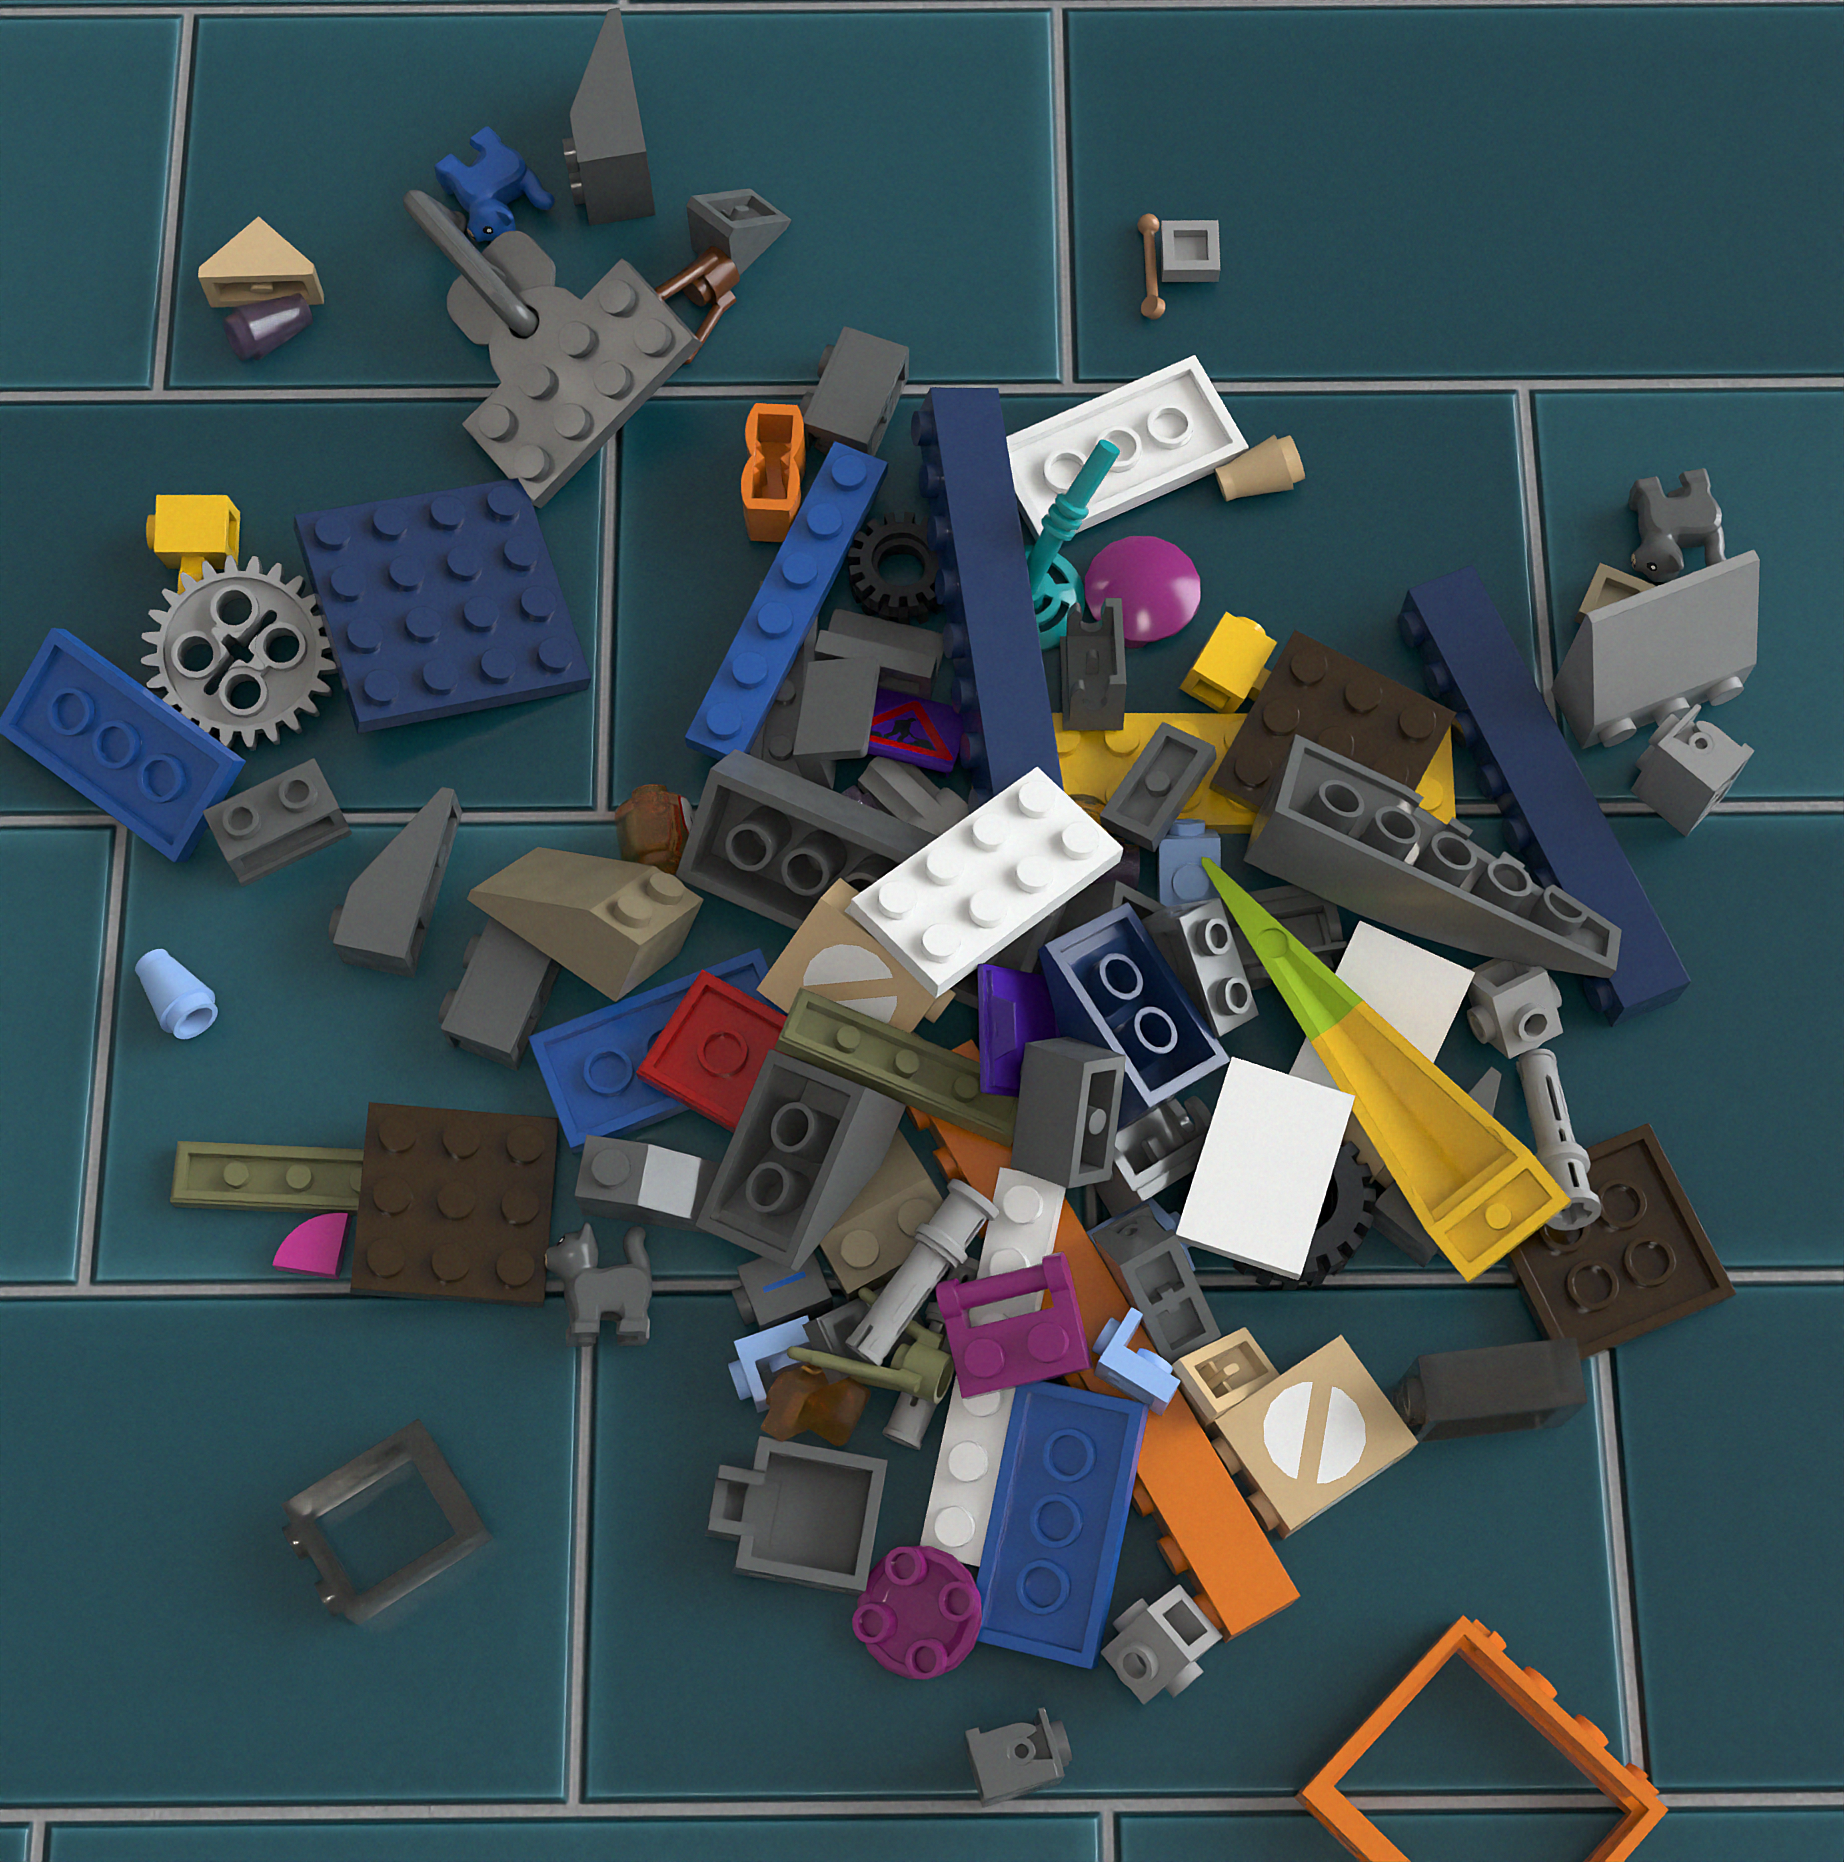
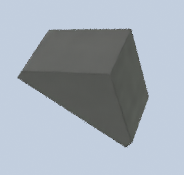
M750 188L691 196L686 205L692 250L698 255H701L710 246L722 250L733 261L739 275L787 229L791 222L790 218Z

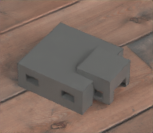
M759 1436L755 1443L750 1470L719 1465L714 1482L705 1536L737 1542L731 1573L859 1597V1595L861 1596L866 1592L888 1460Z

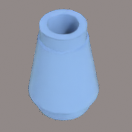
M152 950L137 962L135 972L139 976L159 1024L165 1032L173 1033L179 1039H189L201 1034L212 1025L218 1014V1009L214 1004V992L171 957L166 950Z

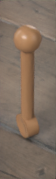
M1148 213L1142 215L1137 224L1138 230L1144 236L1147 297L1141 305V313L1151 320H1156L1162 316L1165 310L1164 300L1158 297L1155 233L1158 231L1160 224L1155 215Z

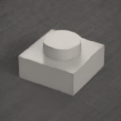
M1218 220L1162 221L1160 230L1162 282H1218L1220 275Z

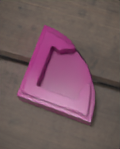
M329 1213L302 1223L282 1242L275 1255L273 1267L279 1271L339 1280L352 1218L348 1213Z

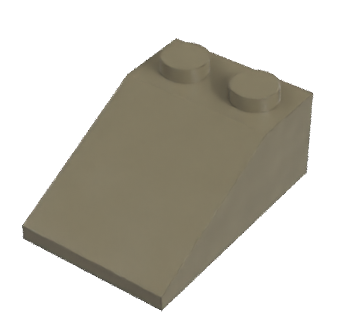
M542 847L535 848L470 890L467 897L468 901L615 1002L679 955L704 900L686 888L677 877L664 873L655 866Z
M898 1127L882 1165L817 1246L848 1302L859 1298V1290L863 1287L873 1291L890 1282L917 1244L913 1238L916 1235L914 1231L920 1223L928 1224L944 1202L928 1173Z

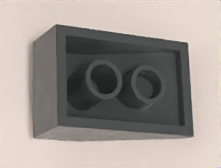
M620 8L608 9L569 113L573 137L562 139L574 205L586 204L590 226L656 215L647 152Z
M769 1048L695 1226L789 1269L798 1271L882 1165L906 1105L865 1086Z

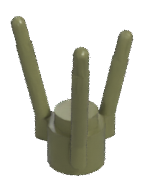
M867 1287L861 1288L858 1293L859 1297L871 1307L879 1297ZM913 1319L904 1329V1332L917 1341L912 1346L902 1343L893 1357L890 1368L796 1346H791L787 1349V1356L791 1359L851 1374V1376L845 1378L848 1381L901 1391L934 1404L940 1403L943 1399L955 1369L952 1354L941 1350L945 1335L926 1329Z

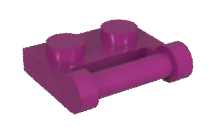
M1063 1251L1043 1256L1041 1264L960 1284L957 1278L936 1284L937 1302L945 1320L962 1399H971L1093 1369L1070 1267ZM1046 1289H1049L1051 1292L1053 1308L971 1327L968 1309Z

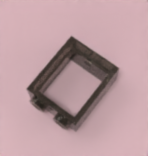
M1576 1338L1418 1355L1399 1380L1400 1388L1392 1390L1393 1408L1419 1443L1562 1427L1588 1403Z
M419 1418L281 1504L291 1521L282 1527L287 1541L301 1561L311 1556L323 1576L322 1579L314 1583L323 1603L334 1618L344 1612L345 1616L357 1625L493 1539L492 1534L430 1431ZM412 1459L456 1534L360 1595L316 1519Z

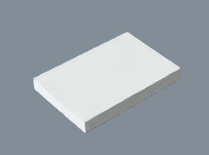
M1359 921L1335 974L1434 1063L1475 972ZM1306 1036L1289 1075L1340 1091Z
M1232 1057L1176 1231L1179 1242L1299 1280L1355 1096Z

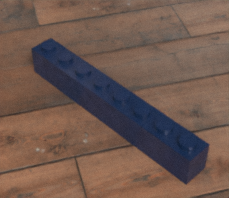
M930 387L920 410L914 411L912 415L911 437L914 446H921L923 463L919 471V489L922 498H928L931 515L927 524V542L931 551H937L939 569L935 577V595L938 604H945L947 623L943 632V647L945 656L948 659H953L956 677L952 683L951 699L954 712L962 714L964 733L960 740V759L963 768L970 769L973 789L970 791L968 800L970 815L1036 767L1044 772L1063 791L1064 787L998 388Z
M1473 564L1408 589L1402 609L1398 615L1401 635L1410 648L1416 646L1425 664L1423 672L1430 692L1436 698L1442 697L1447 708L1456 712L1451 723L1453 737L1462 749L1468 747L1477 765L1475 771L1476 779L1483 795L1488 800H1495L1504 818L1502 820V828L1509 846L1514 852L1521 851L1531 870L1529 876L1533 883L1544 890L1551 885L1557 886L1622 930L1617 968L1612 977L1609 979L1585 975L1584 989L1591 1006L1598 1013L1604 1012L1610 1026L1614 1027L1677 1001L1691 983V979Z

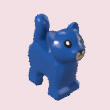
M485 126L470 138L469 144L480 152L471 166L464 165L455 155L449 154L434 167L436 180L441 184L442 189L448 195L454 194L462 208L469 213L470 218L466 230L469 236L476 242H492L502 233L516 231L513 213L506 204L522 196L524 193H526L531 204L542 210L551 209L555 203L554 196L543 189L539 178L526 165L521 154L505 146L501 138L489 126Z

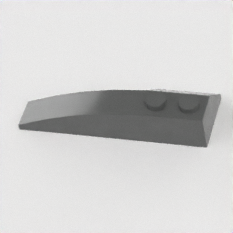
M1297 734L1294 736L1254 821L1243 861L1262 869L1270 875L1280 877L1310 891L1325 901L1333 902L1354 913L1418 937L1472 953L1534 967L1541 966L1544 969L1609 979L1616 972L1622 932L1620 928L1557 886L1551 885L1544 890L1533 883L1528 873L1523 869L1525 865L1505 851L1497 859L1470 841L1468 837L1473 830L1454 817L1446 825L1419 807L1424 797L1409 787Z

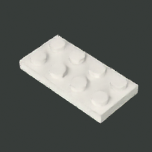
M1195 355L1006 437L1018 510L1035 541H1037L1044 528L1041 520L1044 515L1049 514L1048 509L1055 503L1056 496L1060 492H1067L1101 439L1113 443L1120 450V454L1086 507L1089 510V514L1082 520L1079 529L1074 530L1075 534L1215 472L1214 469L1228 464L1249 449Z
M1036 767L851 899L850 914L936 999L978 968V964L985 963L1118 864L1124 848L1044 772Z

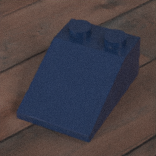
M1129 902L1056 938L1038 950L1060 1036H1069L1126 1055L1117 1132L1187 1092L1231 1061Z

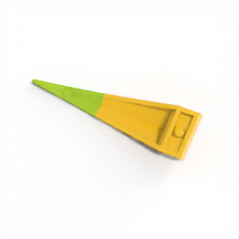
M1201 856L1203 868L1339 1090L1355 1096L1352 1111L1421 1224L1468 1284L1571 1204L1570 1198L1525 1145L1392 1027L1210 858Z

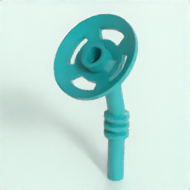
M1104 439L1099 440L1067 492H1060L1056 496L1055 503L1048 509L1049 514L1044 515L1041 520L1044 528L1035 545H1024L1041 653L1058 647L1060 645V636H1066L1067 613L1051 629L1041 633L1039 630V626L1047 623L1057 614L1061 603L1070 608L1077 602L1081 606L1082 617L1084 614L1085 590L1083 582L1072 564L1058 554V551L1064 541H1070L1074 537V530L1079 529L1082 520L1089 514V510L1086 507L1120 454V450L1113 443ZM1051 565L1061 572L1067 583H1054L1051 576L1047 573ZM1044 598L1052 600L1047 609L1039 613L1043 608Z

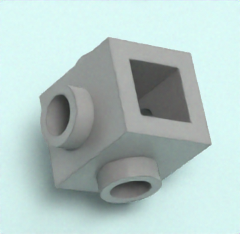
M1494 958L1471 969L1475 974L1467 989L1472 1006L1471 1009L1467 1010V1019L1473 1033L1481 1043L1489 1042L1508 1059H1511L1526 1051L1537 1049L1543 1042L1563 1033L1557 1008L1562 1005L1561 995L1555 982L1544 968Z
M1179 1584L1151 1606L1141 1598L1118 1617L1112 1625L1120 1634L1101 1651V1654L1115 1669L1120 1680L1133 1691L1144 1705L1164 1688L1174 1698L1204 1672L1196 1661L1223 1636Z

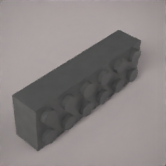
M734 749L710 769L675 877L798 931L819 899L839 878L861 893L939 836ZM1068 901L983 964L1040 975L1042 964L1038 950L1043 945L1053 941ZM976 968L950 989L956 993L953 999L979 1010L978 968Z

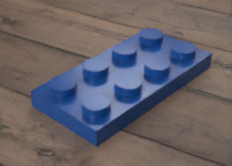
M51 628L0 717V733L174 863L188 861L209 825L202 811L224 800L246 762L66 629Z
M760 948L703 969L784 1016H788L784 1010L756 990L769 972ZM701 970L528 1036L573 1155L583 1151L586 1135L615 1139L690 1109L638 1079L636 1071Z
M1047 1381L1016 1387L976 1587L981 1596L982 1625L976 1641L1087 1669L1098 1668L1150 1404Z

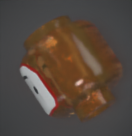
M649 784L640 786L633 790L631 793L632 797L622 802L615 811L614 823L620 858L622 861L655 866L664 873L676 875L694 821L692 806L683 795L668 792L667 787L664 785Z

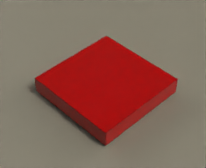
M702 969L637 1069V1077L734 1133L769 1048L780 1052L774 1048L787 1017Z

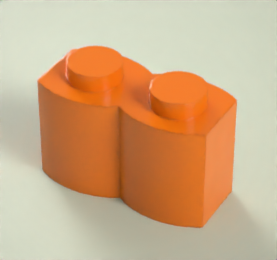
M756 403L751 409L746 422L745 438L748 461L741 478V494L746 531L751 541L784 542L802 506L800 484L806 470L803 417L797 405Z

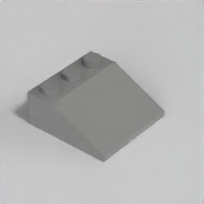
M1754 549L1586 614L1551 687V691L1581 749L1602 742L1604 747L1617 745L1633 736L1637 731L1636 728L1654 721L1660 726L1671 714L1681 719L1691 710L1690 707L1709 700L1712 706L1720 705L1735 698L1744 690L1743 684L1756 665L1760 559Z

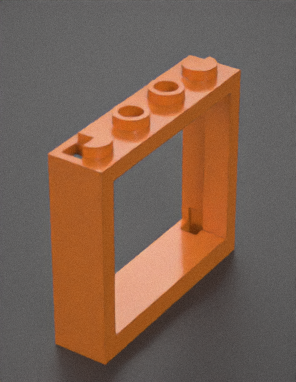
M1464 1615L1451 1623L1294 1796L1359 1862H1411L1334 1785L1456 1652L1625 1813L1584 1862H1624L1669 1809L1655 1797L1659 1791L1646 1779L1648 1775L1632 1763H1628L1625 1767L1622 1766L1604 1748L1609 1741L1597 1726L1580 1714L1572 1718L1553 1700L1557 1695V1691L1544 1676L1530 1666H1526L1522 1671L1502 1652L1507 1645L1496 1631L1491 1633L1477 1619L1471 1623Z

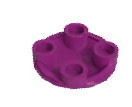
M1129 536L1110 543L1093 558L1085 576V601L1097 622L1101 620L1100 610L1105 598H1122L1124 646L1128 648H1140L1148 642H1156L1176 635L1192 620L1199 608L1200 577L1192 560L1175 544L1154 536Z
M932 1546L897 1547L891 1550L888 1555L882 1557L869 1572L866 1592L861 1596L859 1595L858 1609L853 1615L852 1626L856 1637L866 1644L870 1654L886 1670L908 1679H933L957 1668L974 1648L982 1625L981 1596L971 1573L952 1554Z

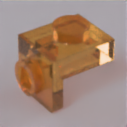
M810 1363L790 1372L784 1371L774 1381L767 1394L766 1404L770 1406V1409L761 1429L781 1442L810 1429L835 1446H842L849 1441L870 1398V1390L850 1377L829 1385L822 1368Z

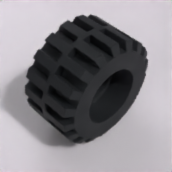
M1352 1141L1344 1147L1340 1145L1324 1198L1327 1219L1323 1226L1314 1231L1299 1280L1237 1260L1234 1261L1232 1267L1242 1275H1244L1247 1269L1259 1274L1256 1283L1269 1287L1271 1280L1282 1281V1290H1296L1299 1283L1307 1281L1309 1288L1322 1284L1325 1277L1330 1273L1334 1277L1345 1268L1350 1258H1353L1371 1227L1374 1218L1371 1215V1211L1376 1204V1189H1369L1368 1187L1373 1176L1368 1163L1358 1165L1356 1158L1360 1150Z

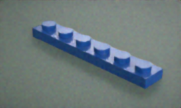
M834 441L685 735L686 747L720 761L734 749L749 754L849 553L850 547L854 543V537L860 531L888 474V462Z

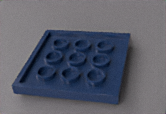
M518 478L296 514L294 516L293 529L357 734L588 689L591 675L534 507Z

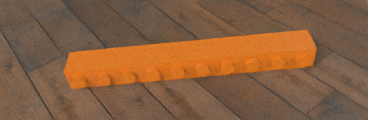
M972 1039L951 1050L980 1063V1052ZM906 1105L905 1111L917 1131L920 1132L928 1128L939 1147L932 1152V1155L946 1182L949 1184L953 1178L958 1179L993 1203L1000 1167L1017 1170L1010 1167L1013 1143L1008 1148ZM1064 1196L1052 1254L1063 1251L1067 1258L1093 1369L1061 1376V1381L1066 1386L1134 1400L1094 1376L1101 1357L1092 1351L1096 1340L1111 1317L1122 1323L1131 1308ZM989 1220L985 1221L977 1233L980 1239L986 1236ZM1049 1289L1044 1290L1041 1310L1054 1307ZM1139 1324L1137 1331L1126 1348L1137 1353L1139 1348H1143L1158 1355L1142 1326ZM1177 1388L1175 1395L1162 1416L1150 1409L1148 1411L1131 1503L1142 1518L1149 1514L1152 1515L1164 1536L1156 1541L1164 1560L1176 1576L1185 1572L1198 1594L1191 1599L1222 1634V1638L1227 1643L1294 1604L1300 1597V1594Z

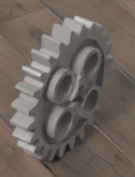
M229 555L226 557L224 572L219 574L216 573L206 560L202 562L204 579L196 582L185 572L180 574L182 584L186 589L181 595L164 588L162 594L171 605L168 612L150 610L148 613L161 628L160 632L142 633V639L147 644L157 648V653L141 658V664L146 668L160 671V674L146 683L147 687L152 692L168 691L169 693L162 699L175 710L182 708L180 713L194 724L199 722V727L211 736L216 731L220 732V742L229 749L232 748L236 736L242 735L247 748L250 751H254L258 743V734L264 732L275 745H279L280 733L278 727L286 724L297 734L301 733L302 728L297 718L301 711L314 717L320 715L317 707L311 701L313 695L331 697L333 694L331 688L321 681L322 675L336 674L338 670L335 662L324 658V654L332 651L328 638L321 635V633L325 632L321 615L313 616L318 610L315 596L312 594L303 599L300 598L306 586L304 578L300 575L285 585L283 583L285 569L280 563H276L266 576L263 574L261 561L256 556H252L246 571H240L233 556ZM237 598L250 601L252 612L244 623L228 625L223 622L222 612L227 603ZM269 612L277 613L276 620L254 638L266 615ZM284 635L297 638L299 641V651L292 660L285 663L270 660L269 647L276 638ZM236 643L241 647H246L250 643L248 648L254 655L253 659L249 663H245L240 659L233 663L234 658L229 652L231 646ZM198 644L211 646L213 649V660L207 668L198 672L189 671L185 668L184 656L192 646ZM228 669V672L219 684L218 690L213 695H207L205 692L206 687ZM244 681L258 683L261 688V694L254 706L247 709H237L232 706L231 693L235 686Z

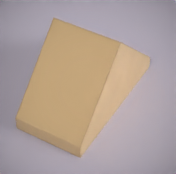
M259 216L199 267L198 278L210 307L324 304V293L314 264Z
M1246 1327L1179 1358L1171 1365L1173 1368L1171 1375L1180 1380L1178 1389L1204 1433L1209 1431L1215 1419L1280 1376Z

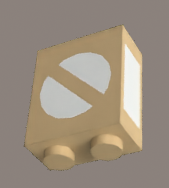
M839 878L819 899L756 990L786 1013H789L795 996L801 987L921 1038L913 1031L923 1017L934 1024L956 993L948 989L935 999L850 914L851 899L860 894V892Z
M1342 1335L1215 1419L1208 1431L1214 1439L1210 1443L1230 1477L1237 1473L1252 1494L1246 1498V1503L1256 1520L1267 1532L1275 1527L1283 1540L1408 1455L1419 1443Z

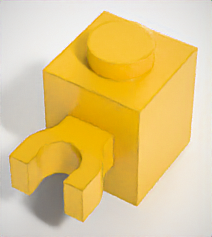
M156 495V513L148 515L146 523L147 544L149 549L154 550V553L168 569H180L177 594L181 595L186 591L180 578L182 572L190 575L196 582L204 579L202 562L206 560L214 569H225L226 557L232 555L238 565L240 512L228 495Z
M1225 612L1211 632L1179 689L1219 713H1234L1246 696L1256 701L1271 674V671L1264 668V665L1277 642L1266 636L1264 629L1255 621L1246 617H1235Z

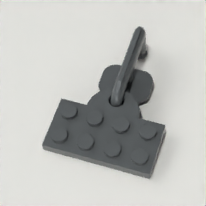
M409 190L403 196L405 210L461 273L450 287L447 295L448 313L473 343L479 346H489L491 365L501 381V384L462 425L509 479H519L529 495L532 505L541 509L702 343L636 269L621 258L583 299H580L569 290L555 286L556 267L554 262L536 241L527 234L520 231L502 233L480 254L463 234L467 226L465 215L459 211H451L420 190Z

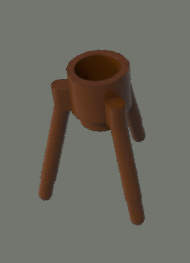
M710 246L677 275L654 288V291L663 301L682 289L694 304L698 306H704L706 303L713 305L695 333V336L702 345L683 363L685 365H689L722 314L737 301L730 289L740 281L738 269L733 261L716 247Z

